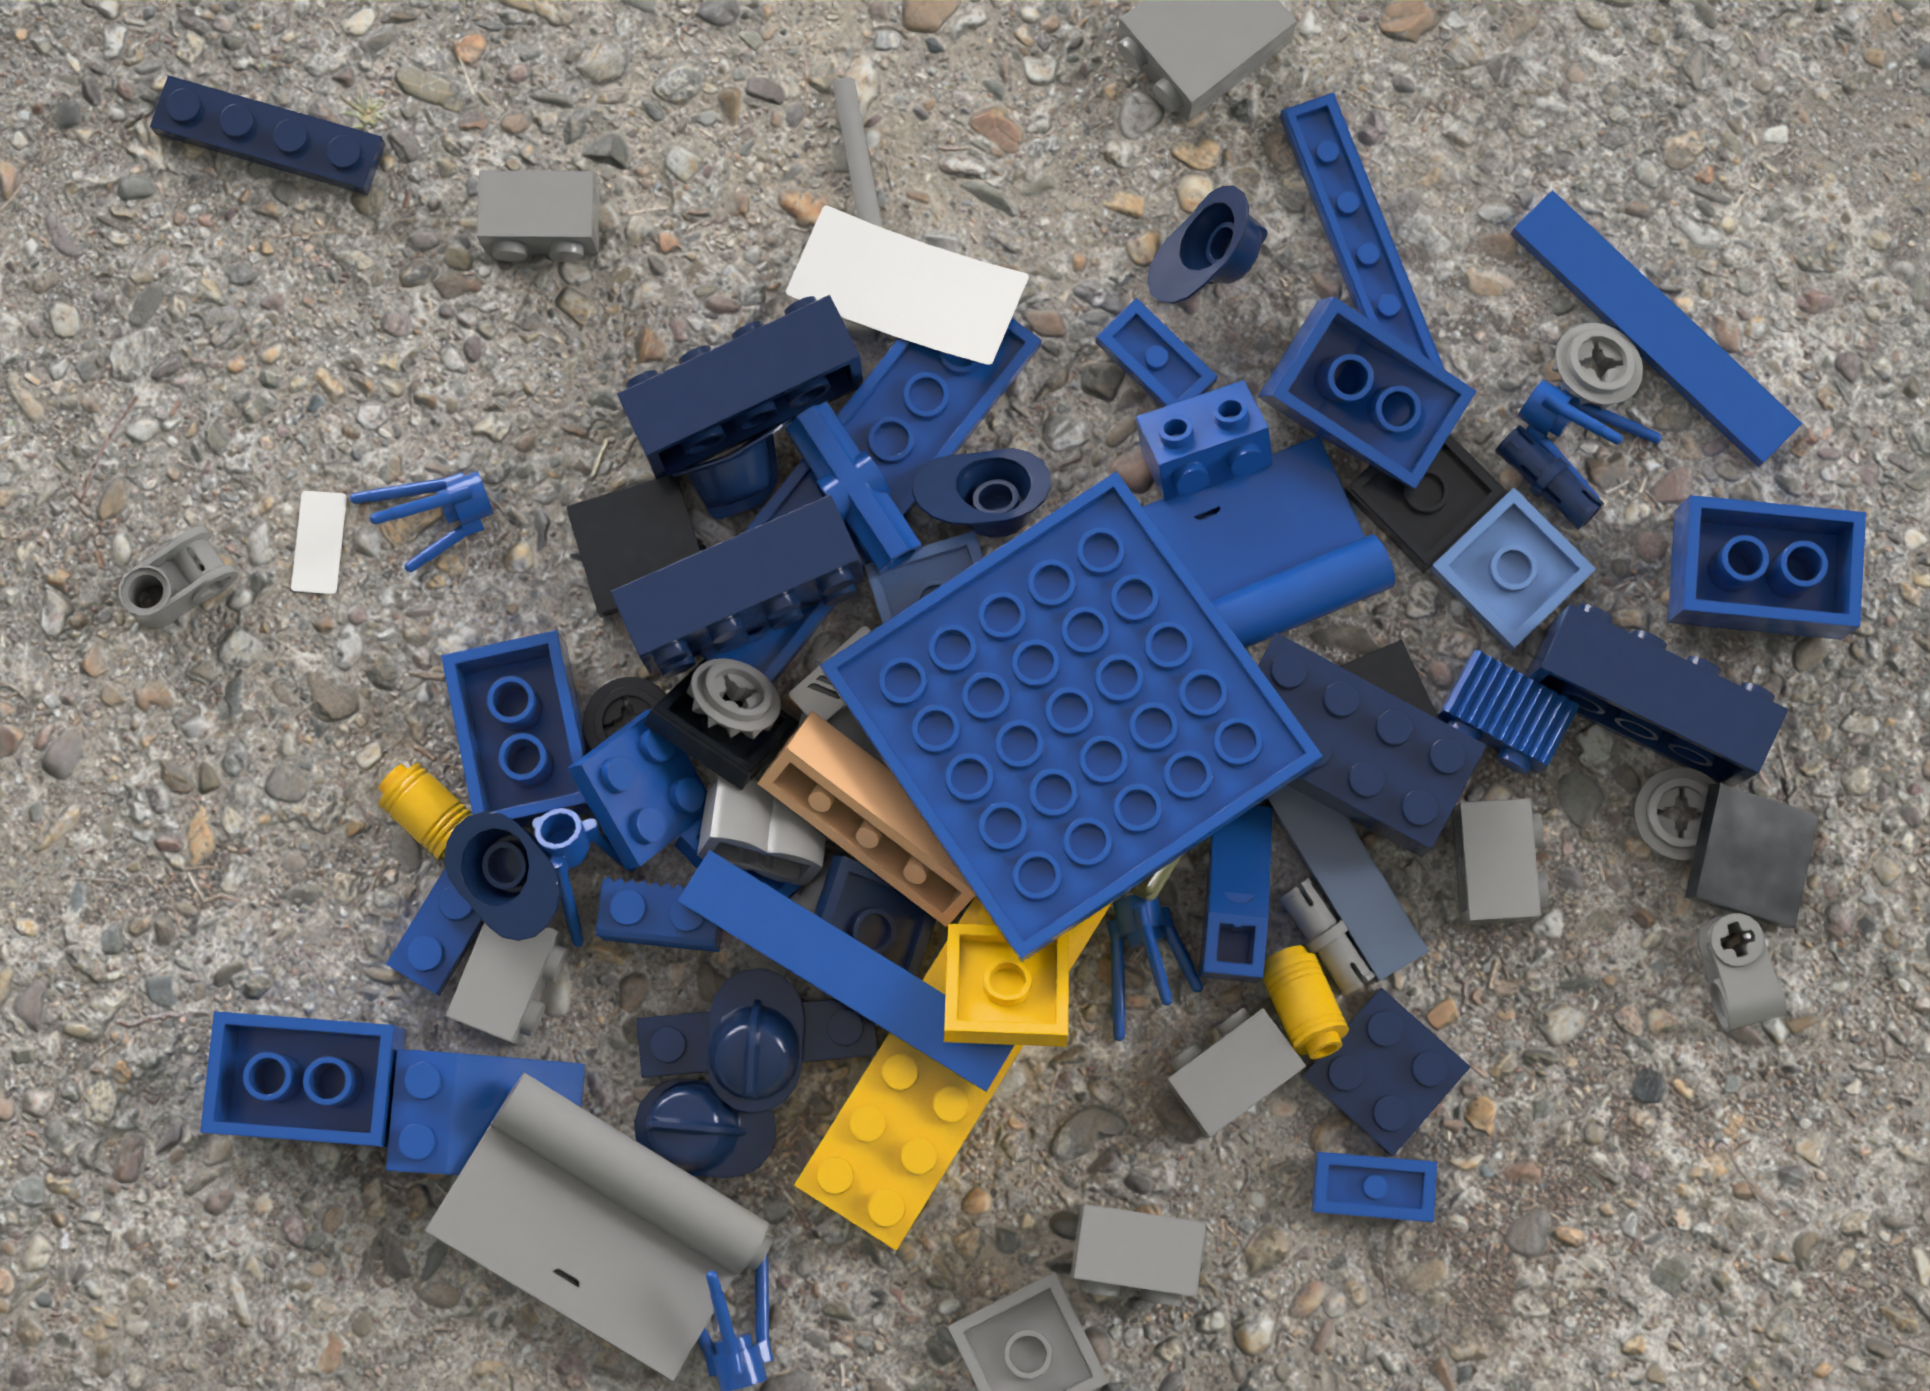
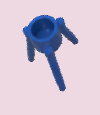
M1543 379L1531 393L1517 417L1529 425L1526 431L1554 458L1562 457L1570 465L1567 470L1599 500L1600 497L1590 487L1588 482L1547 437L1549 432L1559 438L1572 421L1613 444L1618 445L1622 443V435L1599 422L1602 421L1657 444L1661 442L1662 436L1658 432L1607 409L1602 411L1598 405L1591 402L1580 405L1579 397L1567 390H1561L1562 387L1560 385L1555 387Z
M462 471L446 478L371 489L350 495L351 503L360 504L437 493L433 496L373 513L369 517L372 524L400 519L438 507H442L448 524L460 521V526L405 564L407 572H413L425 563L430 562L466 536L483 531L484 527L481 519L494 514L478 471L464 475Z
M565 808L553 809L542 817L535 818L532 825L535 829V837L540 848L549 857L557 871L560 899L572 943L575 947H581L584 944V938L568 869L574 868L583 862L591 842L596 844L623 868L625 867L606 835L600 831L595 819L589 818L581 822L578 814L572 810ZM637 868L629 869L627 871L634 872Z
M1136 895L1116 900L1112 903L1116 919L1106 922L1111 940L1113 1037L1116 1041H1122L1125 1038L1124 939L1128 940L1129 948L1144 946L1153 979L1163 1005L1169 1006L1173 1001L1157 942L1164 939L1163 934L1192 990L1196 993L1203 990V984L1174 927L1169 907H1161L1159 896L1152 901H1146Z
M768 1253L760 1266L755 1270V1343H752L750 1333L735 1335L718 1274L715 1271H709L706 1274L710 1297L722 1339L715 1342V1348L706 1328H704L697 1342L705 1357L709 1377L717 1376L720 1391L737 1390L767 1380L764 1363L774 1360L769 1341Z

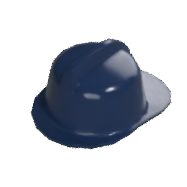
M1231 185L1221 186L1210 192L1194 212L1165 240L1157 250L1149 267L1147 284L1153 297L1161 303L1175 304L1190 298L1207 283H1234L1242 279L1251 270L1258 258L1261 245L1267 238L1268 232L1260 222L1249 215V203L1243 191Z
M798 414L784 420L724 456L683 469L671 475L676 477L686 474L700 499L705 504L709 514L715 519H723L752 509L768 498L774 490L779 476L773 433L792 422Z
M1015 448L948 455L932 459L919 468L912 481V495L919 508L930 517L948 524L966 525L978 535L988 538H1003L1019 532L1027 525L1034 510L1045 502L1051 489L1050 471L1043 460L1031 452Z
M489 811L469 815L454 827L446 843L444 861L448 878L457 892L469 903L486 925L502 938L516 941L536 937L547 928L558 909L560 886L557 871L549 857L540 848L536 837L504 814Z
M761 968L740 971L727 979L714 995L708 1026L706 1057L708 1079L717 1096L733 1109L749 1113L769 1111L785 1102L797 1087L802 1068L803 1005L793 984L779 973Z
M676 1079L663 1082L651 1089L641 1101L634 1120L635 1139L637 1142L694 1176L716 1178L744 1176L759 1168L772 1152L777 1136L775 1116L772 1110L749 1113L733 1109L717 1096L707 1080Z

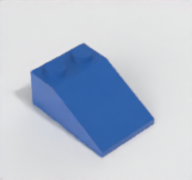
M1333 296L1316 302L1257 397L1307 430L1411 489H1416L1477 391Z
M397 1049L386 1171L459 1175L510 1091L524 1072L582 1107L586 1064Z

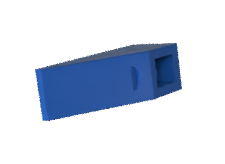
M1254 806L1211 835L1198 977L1257 983L1264 976L1269 918L1273 810L1271 807Z

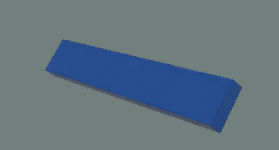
M1334 92L1281 110L1280 121L1356 311L1445 370Z
M1553 190L1513 228L1510 233L1513 238L1606 325L1617 329L1628 337L1637 348L1640 357L1758 468L1802 424Z
M711 850L707 852L677 900L683 906L985 1092L989 1089L1015 1046L944 1042L945 994Z

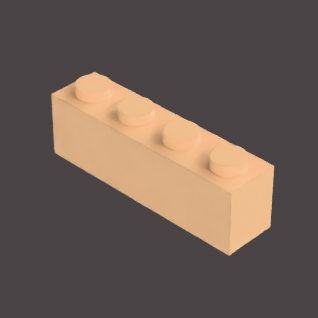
M811 711L783 745L757 784L947 927L948 923L950 924L975 897V894L891 771L814 711Z

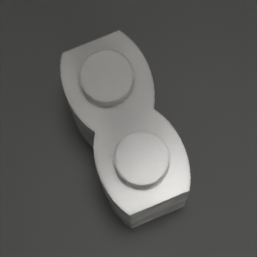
M718 776L706 793L697 856L704 859L707 852L711 850L742 870H754L764 877L780 882L809 885L823 867L826 835L758 785L759 781L753 777L740 790L723 777Z

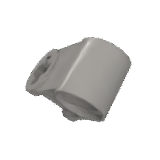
M196 526L179 534L162 550L135 568L130 569L120 581L118 597L122 606L142 625L150 628H163L172 624L176 619L200 603L222 593L236 580L238 572L233 565H225L209 542L211 533L205 526ZM196 557H198L201 563L204 565V571H201V569L195 562ZM159 585L163 587V596L156 606L139 608L140 595L146 588Z
M1741 913L1715 916L1707 920L1699 930L1697 945L1709 981L1713 1008L1723 1029L1728 1032L1784 1016L1787 1010L1784 991L1780 979L1773 968L1764 934L1759 923L1752 917ZM1737 932L1740 937V943L1734 945L1732 949H1723L1720 938L1726 937L1728 933Z

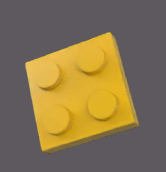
M948 923L944 1042L1067 1047L1069 931L1021 963L996 925Z

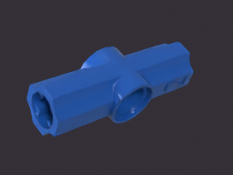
M827 401L817 406L813 405L803 411L785 427L787 435L817 478L815 484L822 497L832 495L844 524L848 525L856 537L859 546L863 548L871 564L880 575L901 566L922 549V544L891 499V489L879 468L865 450L863 452L859 451L849 432Z

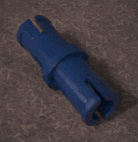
M1521 425L1510 432L1495 449V453L1511 465L1531 485L1529 491L1537 498L1543 496L1577 530L1585 526L1605 504L1567 470L1570 465L1562 457L1554 458Z

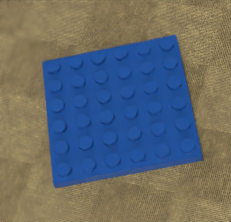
M1117 471L820 664L822 672L1021 963L1319 764L1323 758V755Z

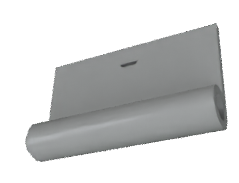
M525 1072L510 1091L424 1230L427 1234L670 1381L675 1380L714 1312L706 1274L709 1271L717 1272L722 1291L725 1294L735 1275H739L747 1266L753 1270L760 1266L773 1243V1239L766 1235L770 1225L769 1222Z

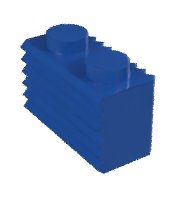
M1475 650L1466 660L1437 715L1440 720L1499 751L1496 759L1502 765L1517 773L1527 775L1530 769L1540 773L1548 767L1580 705L1569 700L1566 696L1559 695L1556 691L1548 689L1545 685L1537 683L1534 679L1528 678L1523 673L1517 672L1514 668L1506 666L1503 662L1496 661L1493 657L1485 655L1482 651Z
M609 876L601 883L596 935L604 941L719 952L722 929L677 901L684 891L680 883L674 888L668 882L661 887L656 881L651 885L645 880L637 884L633 879L626 883L621 878L614 882Z

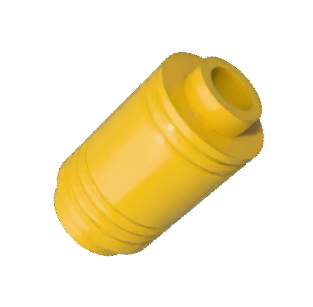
M416 763L409 768L399 764L378 786V790L383 793L378 806L384 809L395 822L419 844L423 845L430 854H433L434 858L438 861L445 859L446 843L454 827L467 816L473 815L470 809H467L455 795L431 773H428L420 763Z
M1297 945L1282 949L1265 960V972L1262 981L1266 986V990L1293 1049L1298 1055L1308 1054L1310 1059L1324 1058L1338 1051L1343 1045L1341 1039L1347 1035L1349 1027L1345 1023V1019L1316 955L1308 953L1305 946Z

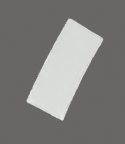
M826 205L821 210L786 289V294L798 300L809 296H815L819 300L830 294L842 318L934 350L991 365L1021 298L1029 275L925 244Z

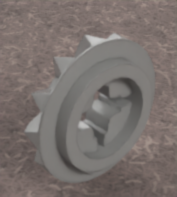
M1600 323L1577 325L1569 329L1554 348L1556 359L1552 370L1559 373L1562 378L1561 390L1571 389L1579 396L1580 405L1593 402L1598 404L1602 411L1613 404L1620 403L1623 405L1637 391L1641 384L1643 364L1640 354L1630 339L1613 327ZM1591 357L1595 358L1597 366L1607 368V371L1601 378H1597L1594 369L1585 368Z
M713 659L701 664L695 670L687 693L694 699L692 711L708 716V728L716 725L724 727L730 738L741 731L747 737L754 739L762 730L770 731L780 713V697L772 682L756 668L733 659ZM724 694H727L728 698L732 701L722 699ZM734 701H741L743 703L742 707L739 708Z
M1686 767L1668 768L1653 775L1638 790V796L1632 811L1638 828L1637 836L1652 848L1654 854L1663 855L1676 861L1693 859L1702 817L1684 823L1678 838L1675 821L1665 818V815H1657V812L1673 807L1676 803V798L1679 797L1680 790V799L1683 800L1684 809L1693 811L1694 814H1703L1709 784H1714L1715 782L1706 774Z

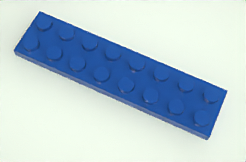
M1013 318L1009 323L991 365L947 354L898 338L838 413L837 417L849 432L859 451L863 452L865 450L879 468L891 489L892 494L890 497L904 518L917 504L912 495V481L919 468L932 459L955 455L1041 347L1042 340ZM803 458L744 532L823 498L815 484L817 478ZM845 524L860 557L863 572L865 570L864 564L870 563V560L863 548L859 546L856 537L848 525ZM823 601L802 609L801 611L804 616L787 627L771 630L768 624L748 633L750 640L735 650L718 654L714 648L700 656L707 661L725 658L744 662L763 673L774 685L836 605L826 607Z

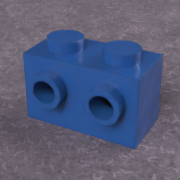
M1244 380L1136 416L1141 453L1164 502L1198 493L1205 488L1240 476L1253 474L1257 470L1273 465L1269 427Z

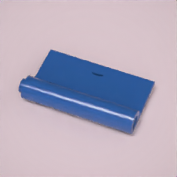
M1320 436L1272 454L1273 465L1257 470L1253 474L1219 483L1192 495H1185L1167 502L1160 499L1143 506L1144 510L1244 648L1274 637L1276 632L1282 634L1393 588L1395 585L1393 565L1384 545L1374 534L1365 537Z

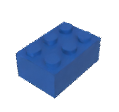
M1690 495L1674 511L1667 623L1841 640L1858 629L1861 622L1866 512Z
M558 630L441 655L472 814L484 811L501 813L523 828L532 826L535 818L542 817L553 809L565 808L572 810L578 815L591 813L590 807L567 768L589 752L583 731L567 645Z
M214 1011L200 1133L388 1147L397 1049H405L407 1029L390 1024Z

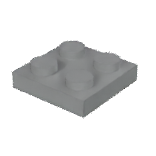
M1055 1272L947 1326L978 1391H1093L1109 1383Z

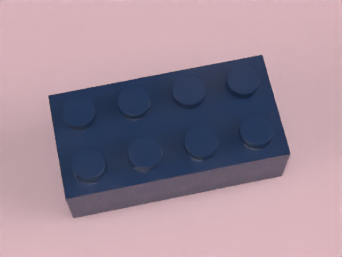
M830 294L819 300L815 296L802 298L789 305L784 310L785 315L765 325L763 321L748 323L737 329L731 336L733 340L713 349L709 345L697 347L681 356L679 365L658 374L657 370L643 372L626 383L627 389L617 393V396L656 479L698 465L743 444L796 414L799 415L813 405L817 406L826 401L830 403L858 390L863 383L860 354Z
M830 494L610 592L635 649L650 676L661 672L664 678H668L692 668L696 664L694 657L714 648L718 654H723L743 646L750 640L748 633L768 624L771 630H778L797 622L804 616L801 611L802 609L823 601L824 605L829 607L851 598L857 593L855 586L864 583L860 557Z
M1570 604L1547 627L1525 676L1578 703L1580 706L1576 715L1683 767L1700 771L1716 783L1735 787L1760 772L1788 712L1787 708L1774 702L1775 695L1772 692L1749 682H1742L1741 686L1719 676L1721 669L1715 664L1696 656H1688L1687 659L1679 657L1665 650L1666 642L1656 635L1642 630H1634L1632 634L1611 624L1613 618L1610 614L1589 604H1580L1579 608Z
M1276 632L1258 667L1323 755L1322 761L1287 785L1422 858L1432 850L1487 745Z

